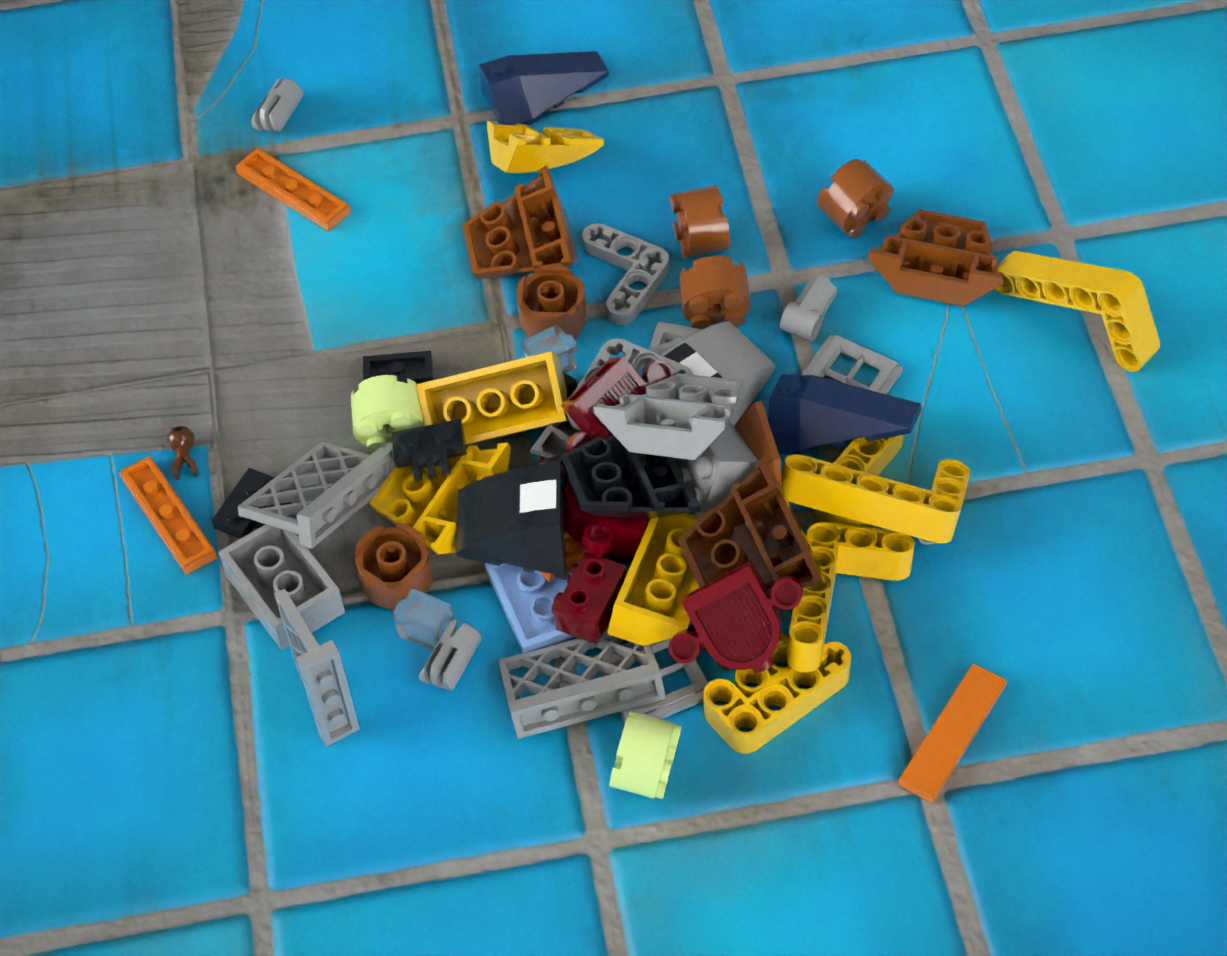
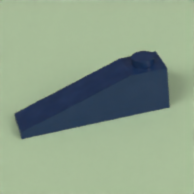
M597 51L508 55L479 64L482 92L498 123L501 125L533 124L541 119V113L549 108L554 107L557 109L562 106L564 99L571 94L582 93L609 76V71Z
M781 374L769 397L768 422L779 454L802 455L813 453V447L830 443H832L833 448L845 446L846 440L865 437L867 441H874L910 434L922 407L917 402L815 375Z

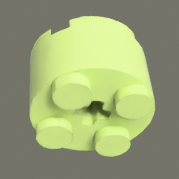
M380 375L362 381L358 384L359 390L355 393L352 391L353 434L360 443L367 446L368 452L373 453L379 447L382 448L383 444L392 442V432L424 426L416 387L417 383L408 378L407 383L399 382L395 375Z
M629 711L617 750L616 765L612 770L609 787L653 799L655 797L663 799L682 726L676 725L671 721Z

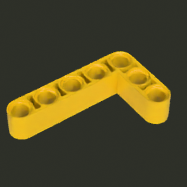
M1012 251L997 265L998 273H1002L1003 284L995 289L1004 295L1101 314L1114 357L1125 370L1130 372L1139 371L1159 350L1160 340L1141 280L1133 273L1021 251Z
M793 454L787 456L784 461L781 473L782 491L789 502L941 544L948 543L953 539L969 480L970 469L967 465L957 460L944 459L940 461L930 491L812 457Z
M817 522L809 527L806 538L820 565L825 584L803 588L801 602L793 608L787 650V663L792 669L799 672H812L819 668L821 664L836 573L892 581L904 580L910 576L912 570L915 543L911 536L892 530L831 522Z

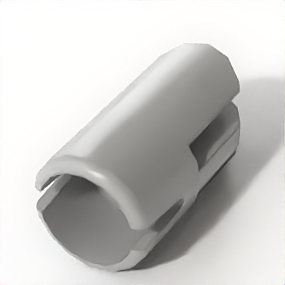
M278 78L253 114L251 120L252 127L259 131L281 132L303 98V91L295 81L289 78H285L283 81V78Z
M459 620L449 622L419 674V680L423 683L433 684L435 687L445 688L451 692L454 690L482 640L481 634L468 623L463 622L457 630L456 626Z

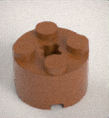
M853 159L840 167L830 177L834 183L828 190L823 186L817 198V206L845 234L854 239L864 231L866 224L872 220L879 222L887 216L890 211V207L887 204L894 192V188L864 159L863 162L859 159Z
M717 185L669 195L672 213L677 214V221L672 223L676 241H680L683 259L729 250L730 232L727 216L723 215L721 206L724 205Z
M708 256L693 261V267L686 272L685 267L681 270L679 281L682 310L686 320L691 322L692 328L705 329L710 327L711 324L730 321L735 327L745 323V316L750 311L751 303L747 270L743 263L739 261L740 266L732 263L730 257Z
M560 265L540 266L534 269V274L527 278L524 276L518 283L516 294L520 325L527 339L544 343H570L575 341L579 336V332L583 329L587 318L585 287L581 278L579 277L578 279L572 274V270Z
M395 523L396 527L388 528L380 525L366 532L356 545L355 566L361 590L366 598L375 605L389 608L393 612H402L409 605L419 601L427 593L433 582L429 551L423 535L415 528Z

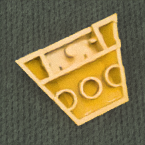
M487 121L491 163L506 173L537 172L546 165L548 169L570 164L585 158L604 146V139L588 130L546 126L543 132H539L526 124L501 125L497 121Z
M498 443L497 449L479 450L477 445L468 446L466 449L467 455L449 458L451 475L443 476L439 465L436 466V478L429 479L427 469L424 468L422 469L423 480L416 482L414 481L412 466L402 468L395 466L369 504L372 509L394 524H406L418 530L423 535L427 547L437 554L455 553L458 490L480 479L507 472L511 447L509 443Z

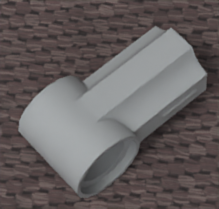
M819 275L816 278H810L797 301H791L786 306L780 321V329L813 342L822 327L824 314L836 297L837 287L826 277Z

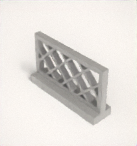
M322 441L238 506V514L247 519L299 534L300 545L313 549L372 500L393 470L392 451L379 447L371 455ZM324 455L329 456V457H333V458H328V459H321V460H319V459H320L321 457H323ZM341 468V470L322 472V470ZM316 472L315 474L298 476L303 473ZM330 482H336L335 484H330V485H327V484H326V483H330ZM320 484V486L301 489V487ZM295 488V490L278 492L279 490ZM316 498L314 501H305L306 499ZM293 501H299V502H300V503H294V504H288V505H281V506H280V503H287V502H293ZM274 505V507H269V508H262V509L258 508V507H261V506ZM297 515V519L289 518L286 516Z
M284 588L274 593L297 672L304 683L319 736L327 747L360 730L339 650L332 639L319 646Z
M605 631L597 645L578 638L498 660L517 738H524L665 700L666 695L661 672L651 645L641 646L636 644L631 649L620 645L623 639L607 634L608 631ZM593 648L602 649V652L596 659L586 656L584 653ZM613 653L625 657L618 667L606 663L609 656ZM561 657L566 659L559 669L547 665L550 660ZM635 661L646 664L644 666L629 669ZM576 663L588 667L581 676L569 672ZM522 667L530 669L523 678L509 674L510 670ZM598 671L609 674L592 679ZM539 673L551 676L544 686L533 683V680ZM561 681L573 684L555 689ZM525 690L535 694L518 699Z

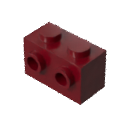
M585 551L579 564L574 563L572 565L564 592H558L554 598L551 612L555 616L556 630L597 645L611 619L615 601L627 575L626 566Z

